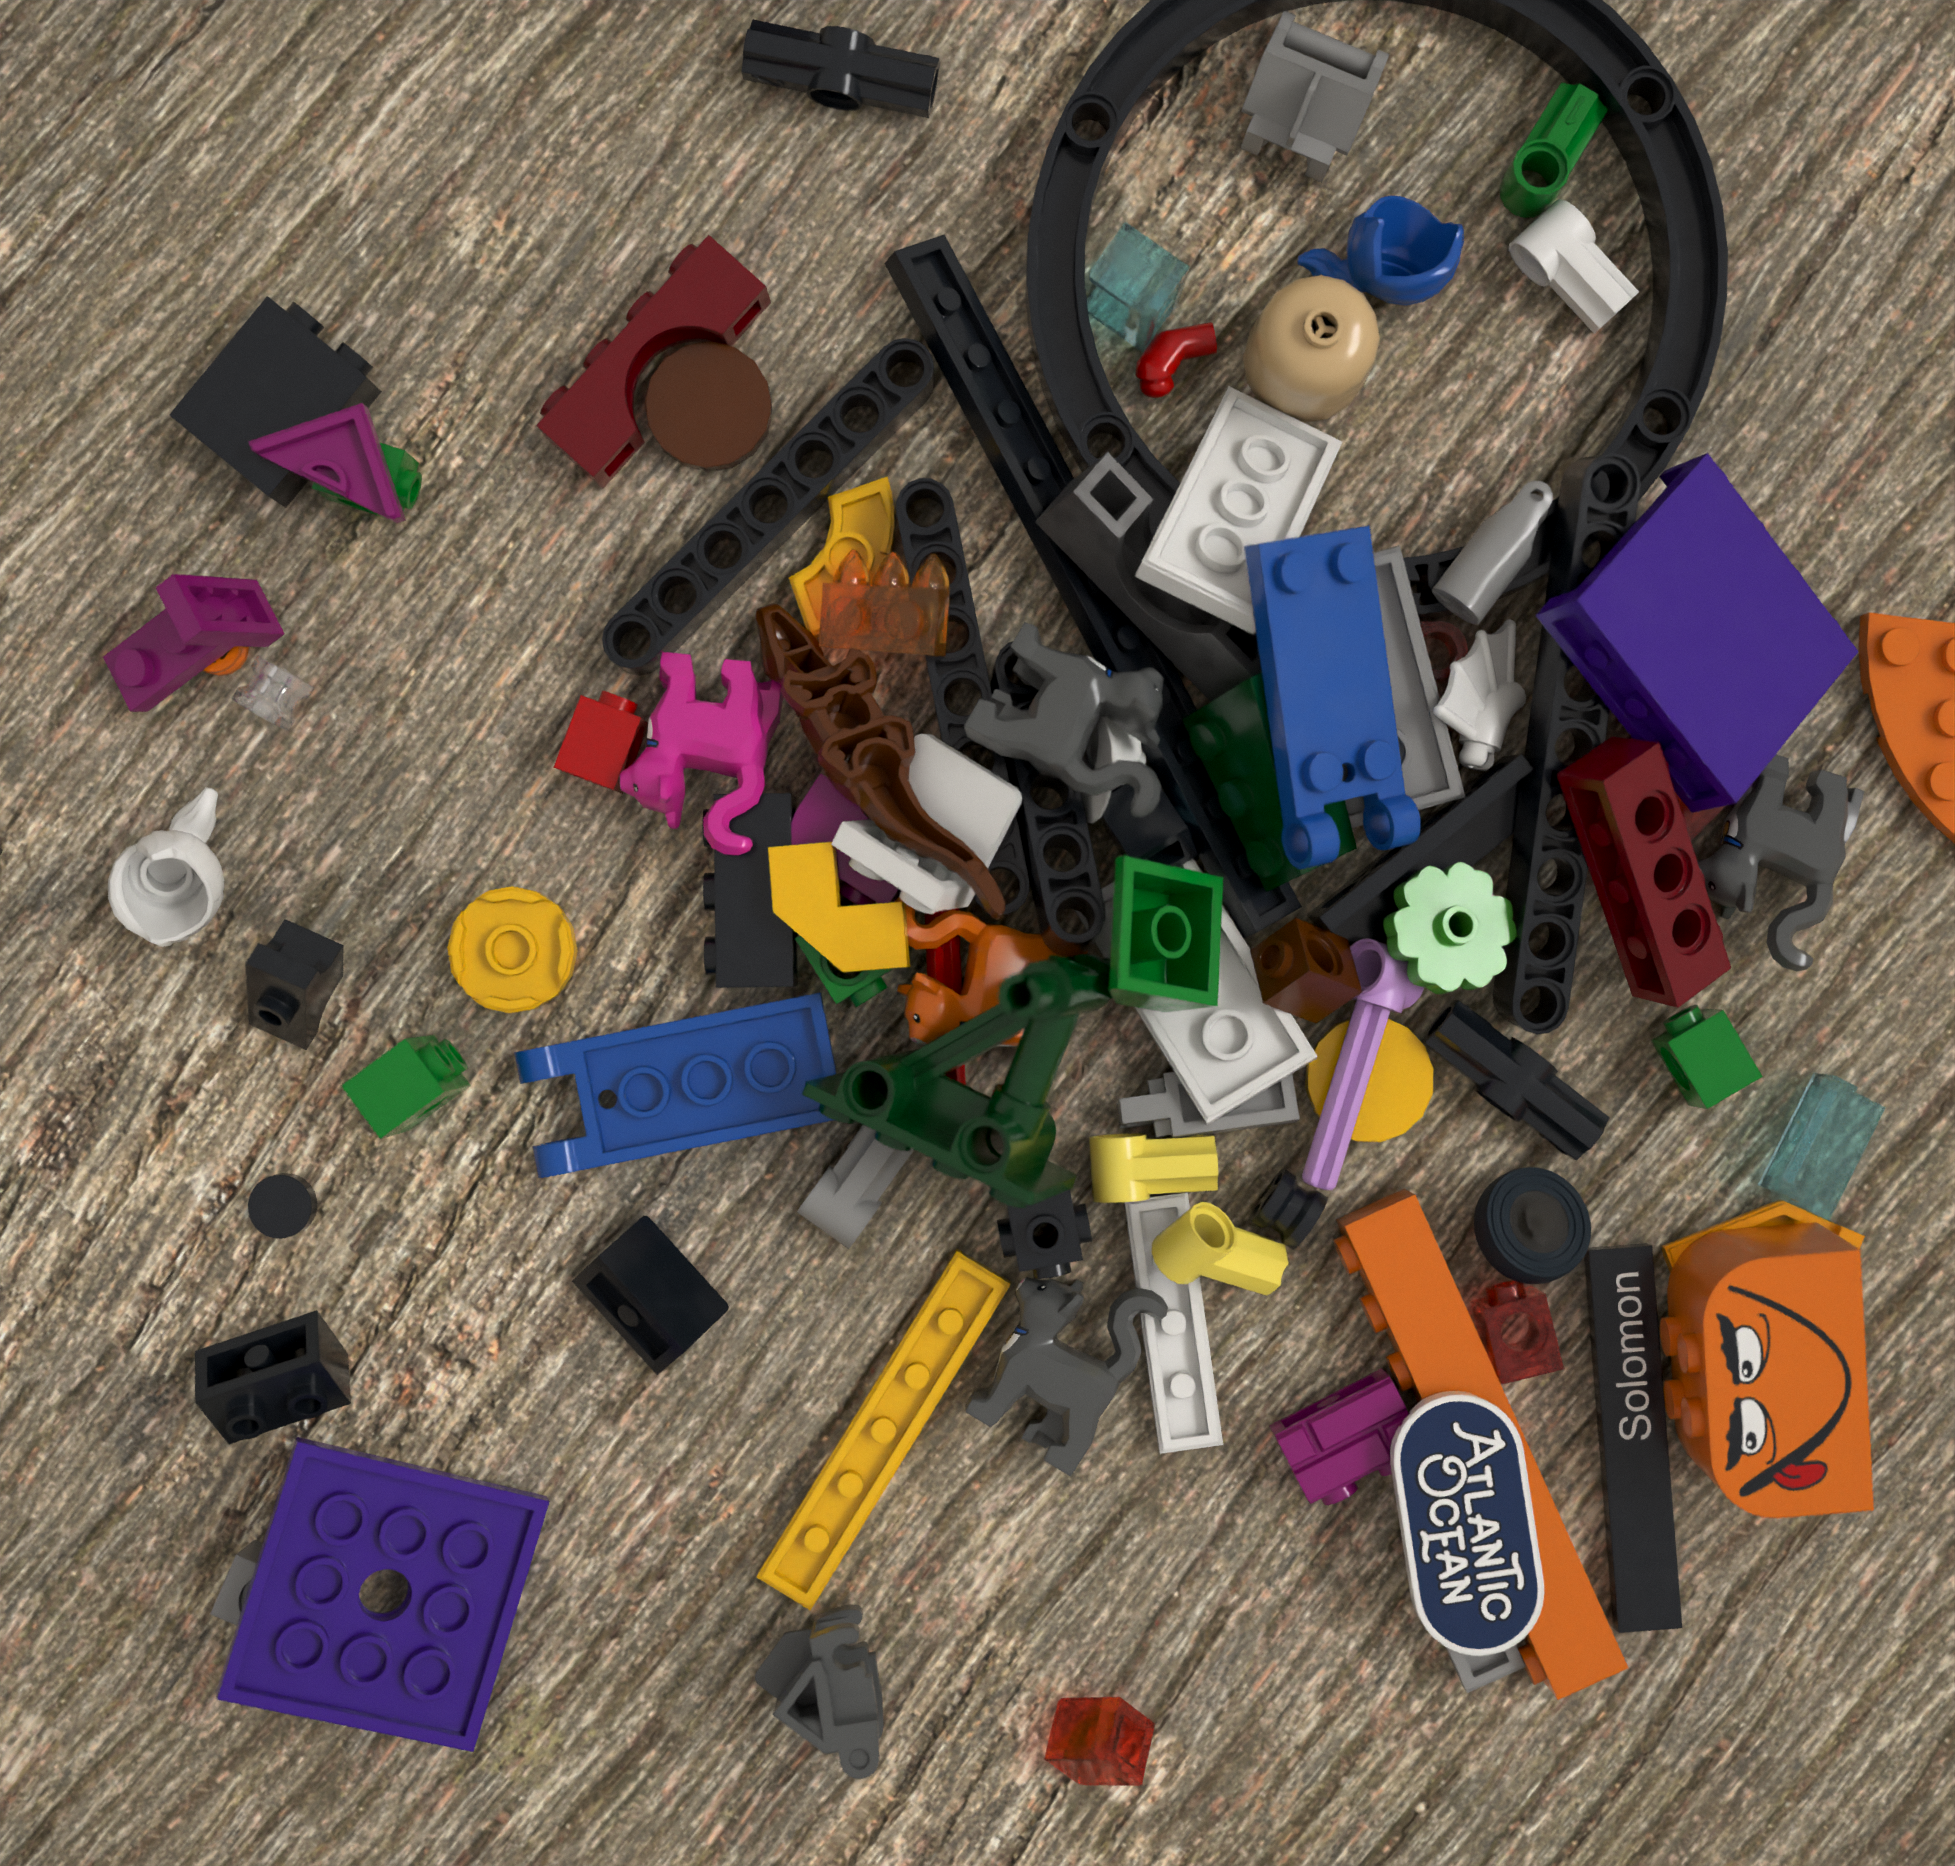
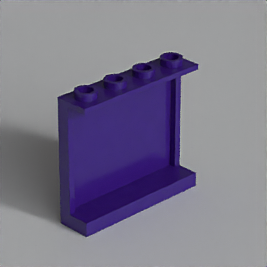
M1708 453L1664 470L1659 477L1667 486L1665 490L1576 590L1551 598L1535 615L1630 736L1636 740L1659 742L1662 753L1669 765V775L1674 790L1691 813L1737 803L1859 652L1843 632L1839 623L1824 607L1805 582L1801 573L1786 557L1767 532L1763 523L1755 516L1730 483L1725 473L1717 466Z

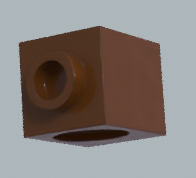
M1296 917L1250 950L1263 1004L1302 1019L1318 1023L1362 992L1348 939L1335 933L1327 932L1323 928Z

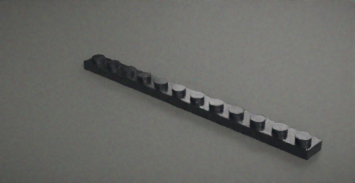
M945 234L894 251L884 264L1094 659L1115 673L1137 672L1145 668H1154L1163 677V705L1154 728L1160 741L1156 749L1150 748L1142 742L1141 748L1170 802L1188 827L1196 851L1208 874L1223 877L1222 900L1243 938H1246L1298 910L1302 906L1289 882L1266 892L1258 875L1250 867L1246 850L1229 816L1223 811L1219 803L1218 793L1201 758L1197 756L1192 748L1190 736L1182 720L1197 711V708L1173 663L1035 522L1074 477Z

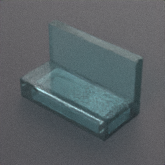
M1813 1073L1757 1186L1829 1221L1886 1107L1856 1093L1857 1086L1835 1075Z

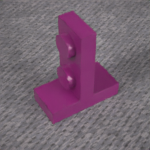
M172 574L155 587L166 609L103 656V659L130 712H148L233 647H268L285 633L257 580Z

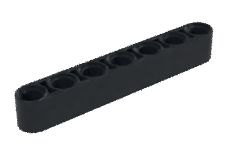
M908 338L896 339L884 346L609 620L603 631L602 643L605 653L614 664L628 674L637 676L651 674L660 668L662 652L675 653L828 500L829 496H832L927 402L933 393L935 375L932 355L926 346L917 340ZM907 361L918 365L923 371V376L913 386L900 387L892 383L888 378L889 372L898 363ZM854 407H870L877 413L878 420L873 428L866 432L858 433L845 427L843 424L844 417ZM810 451H824L833 458L832 467L822 477H806L799 471L801 459ZM777 495L787 501L786 513L777 522L764 523L754 517L755 506L763 497ZM726 539L735 540L740 543L742 553L735 565L730 568L721 569L710 564V551L716 543ZM683 583L693 586L696 590V600L691 609L681 614L666 611L665 597L672 587ZM636 628L648 630L651 643L646 654L632 660L623 658L620 651V643L625 633Z
M918 478L909 482L900 491L896 501V513L941 739L960 753L971 745H979L986 748L994 759V766L991 772L1010 783L1005 756H1001L967 737L964 725L971 714L967 716L956 715L946 707L944 702L947 691L957 684L974 686L979 691L982 700L991 702L992 692L953 499L949 490L941 482L931 478ZM922 498H930L937 501L944 511L941 519L929 527H921L914 524L907 515L910 506ZM934 560L948 562L956 572L953 583L942 590H933L927 587L920 579L922 568ZM945 622L961 624L969 635L967 644L961 650L954 653H946L939 650L934 645L932 636L940 624ZM1016 815L988 867L989 872L996 869L1010 871L1019 883L1017 897L1011 903L1005 905L1002 916L1016 912L1025 903L1029 894V876ZM975 894L974 899L977 905L983 911L987 912L984 906L982 905L981 901Z

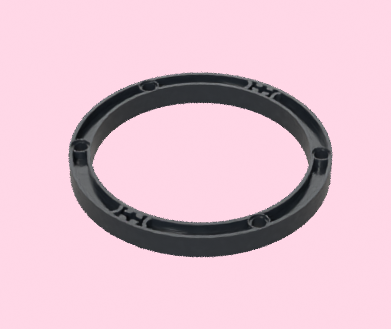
M1150 0L1115 34L1088 68L1065 106L1047 147L1034 192L1026 254V309L1030 344L1040 385L1057 429L1082 472L1098 460V458H1095L1090 453L1087 442L1093 436L1107 433L1114 436L1120 442L1122 453L1114 459L1153 498L1149 511V526L1153 538L1179 488L1180 482L1157 460L1131 426L1112 392L1097 353L1089 321L1085 288V242L1088 222L1099 185L1113 153L1134 119L1154 94L1191 60L1213 44L1242 28L1283 13L1284 10L1291 11L1315 4L1350 0ZM1378 0L1429 6L1466 17L1494 29L1530 50L1558 72L1569 84L1576 85L1580 83L1599 94L1600 101L1608 108L1602 124L1608 130L1627 165L1640 198L1649 234L1653 268V295L1648 341L1637 381L1620 419L1597 455L1616 453L1627 457L1635 464L1640 475V500L1668 465L1689 430L1708 387L1721 342L1727 301L1728 247L1723 205L1712 161L1694 116L1674 80L1646 42L1603 0ZM1638 95L1643 97L1649 103L1652 114L1641 115L1635 112L1630 107L1627 96ZM1083 120H1093L1104 127L1106 134L1098 140L1088 141L1079 137L1073 128ZM1652 408L1663 414L1667 421L1666 435L1655 434L1646 427L1643 419L1644 409ZM1597 468L1590 481L1591 491L1594 497L1602 502L1608 495L1610 485L1606 473ZM1559 496L1552 501L1546 518L1538 527L1533 540L1530 558L1498 599L1514 594L1549 574ZM1589 534L1583 542L1581 551L1597 541V538ZM1464 546L1431 555L1403 558L1410 587L1412 588L1417 584V593L1412 595L1420 622L1453 615L1451 611L1436 599L1432 589Z

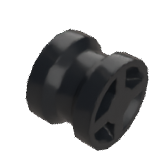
M1283 1168L1273 1178L1259 1198L1249 1220L1259 1228L1271 1227L1280 1234L1281 1242L1294 1250L1303 1242L1318 1221L1327 1204L1328 1197L1316 1189L1306 1191L1297 1184L1296 1176Z

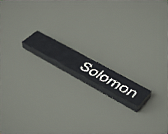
M1647 1243L1588 1247L1584 1256L1613 1628L1618 1633L1682 1628L1653 1249L1652 1245Z

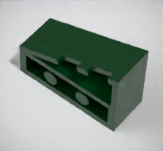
M1262 673L1245 680L1182 721L1190 736L1192 748L1197 756L1201 758L1218 793L1219 803L1223 811L1229 816L1246 850L1250 867L1258 875L1265 891L1268 892L1322 865L1297 869L1289 862L1284 852L1281 804ZM1345 800L1324 804V812L1333 819L1339 833L1340 848L1337 858L1357 849Z

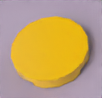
M514 886L488 890L475 898L476 900L471 902L454 921L447 947L451 973L459 986H462L466 994L484 1008L505 1013L538 1009L557 997L573 975L578 953L574 927L562 908L541 892Z
M1350 1019L1334 1024L1322 1035L1323 1037L1317 1041L1313 1049L1318 1056L1317 1059L1306 1065L1305 1090L1313 1111L1319 1118ZM1390 1019L1387 1020L1351 1139L1354 1141L1383 1142L1404 1134L1423 1117L1433 1095L1434 1069L1425 1045L1408 1027Z

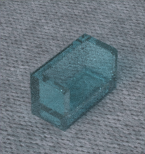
M1124 222L1090 270L1089 280L1096 287L1087 298L1088 314L1138 350L1144 352L1179 303L1190 267L1127 222Z

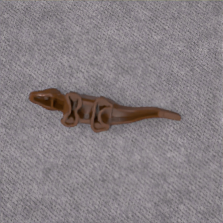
M773 603L758 608L755 622L760 638L763 670L769 678L782 685L781 692L783 697L799 718L803 732L818 756L819 765L823 767L827 778L835 789L849 801L860 806L862 813L866 817H870L891 841L899 842L916 851L917 855L921 858L934 859L943 864L949 871L957 873L972 888L989 915L995 920L1000 919L1005 910V900L985 864L962 840L939 825L927 814L908 780L909 770L916 753L913 726L910 721L905 720L903 717L885 716L873 697L877 684V675L874 662L870 656L864 654L861 650L851 648L846 658L833 666L824 657L822 648L815 636L780 605Z

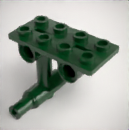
M1085 953L1068 957L1050 955L1048 960L1032 962L1023 968L1020 973L1012 974L1003 980L998 992L999 1004L920 1049L857 1062L848 1068L846 1072L806 1081L802 1095L820 1103L819 1112L830 1119L846 1124H854L857 1121L875 1130L874 1138L887 1147L905 1152L914 1149L932 1158L931 1166L944 1175L962 1180L971 1177L990 1186L989 1195L1006 1205L1025 1208L1026 1205H1034L1073 1187L1077 1175L1048 1161L1055 1143L1057 1131L1055 1121L1049 1113L1051 1106L1046 1099L1079 1015L1099 1010L1113 998L1109 991L1111 959H1102L1097 955ZM1023 1032L1003 1084H997L994 1087L991 1097L945 1076Z

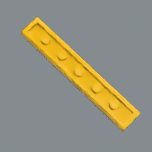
M956 1249L757 1574L758 1579L811 1611L1011 1285V1281L959 1249Z

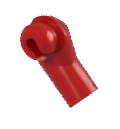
M1212 322L1165 330L1154 336L1136 362L1135 376L1140 379V390L1144 395L1150 398H1160L1168 395L1174 388L1172 375L1176 372L1182 360L1217 353L1216 335Z

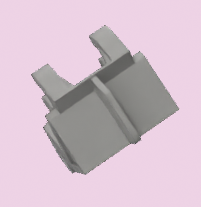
M1284 10L1263 53L1241 112L1253 117L1240 149L1258 156L1265 144L1268 142L1274 143L1305 156L1308 168L1304 176L1322 183L1335 151L1346 156L1348 155L1390 54L1378 49L1376 55H1373L1294 22L1296 15Z

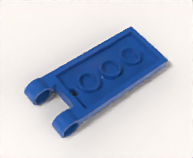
M1370 526L1244 546L1283 819L1282 844L1286 857L1297 869H1306L1333 862L1339 853L1340 839L1333 819L1324 812V804L1363 796L1365 806L1363 812L1364 830L1369 842L1376 849L1388 850L1413 844L1419 837L1421 820L1416 804L1405 794ZM1343 764L1348 769V776L1344 781H1342Z
M822 993L514 1052L520 1084L575 1074L586 1136L532 1146L538 1178L833 1121V1119L819 1112L820 1103L802 1095L806 1081L837 1074ZM604 1090H611L616 1094L617 1102L614 1107L605 1108L601 1105L599 1097Z

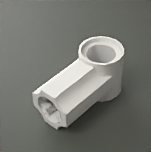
M1559 199L1509 244L1510 255L1515 264L1530 280L1543 287L1549 285L1595 334L1632 300L1639 291L1596 246L1595 232L1586 217L1574 205Z

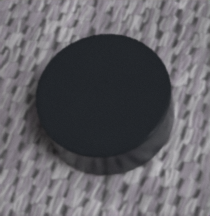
M280 1173L263 1179L254 1187L248 1200V1213L251 1222L258 1231L271 1238H288L304 1231L312 1223L317 1212V1197L312 1186L304 1178L291 1173Z

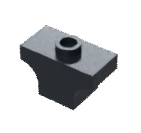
M285 919L267 945L258 943L245 963L249 1025L307 1050L319 1031L325 1007L343 977L344 945Z

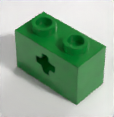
M434 1035L405 1038L342 1084L341 1087L377 1136L382 1139L410 1131L471 1085L462 1074L468 1069V1066L455 1046L446 1038L439 1042Z

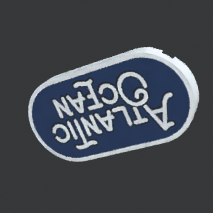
M1445 1391L1436 1393L1422 1399L1409 1411L1410 1414L1404 1419L1401 1427L1398 1426L1390 1448L1391 1471L1411 1600L1415 1612L1427 1631L1445 1647L1472 1656L1497 1654L1513 1647L1527 1636L1538 1620L1544 1601V1579L1523 1444L1515 1425L1496 1405L1469 1392Z

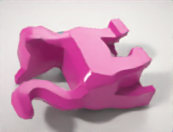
M662 652L659 680L666 691L649 717L646 749L631 766L621 772L620 789L635 797L643 808L664 813L668 826L671 829H678L685 799V768L706 770L737 778L738 788L714 801L703 818L704 836L713 849L723 854L738 856L750 851L753 845L752 839L732 832L729 828V822L732 818L743 814L758 804L765 787L763 768L766 765L768 744L780 723L784 698L781 692L782 685L772 679L763 683L756 682L751 661L724 659L721 667L722 685L728 690L723 703L697 700L696 675L694 674L691 655Z

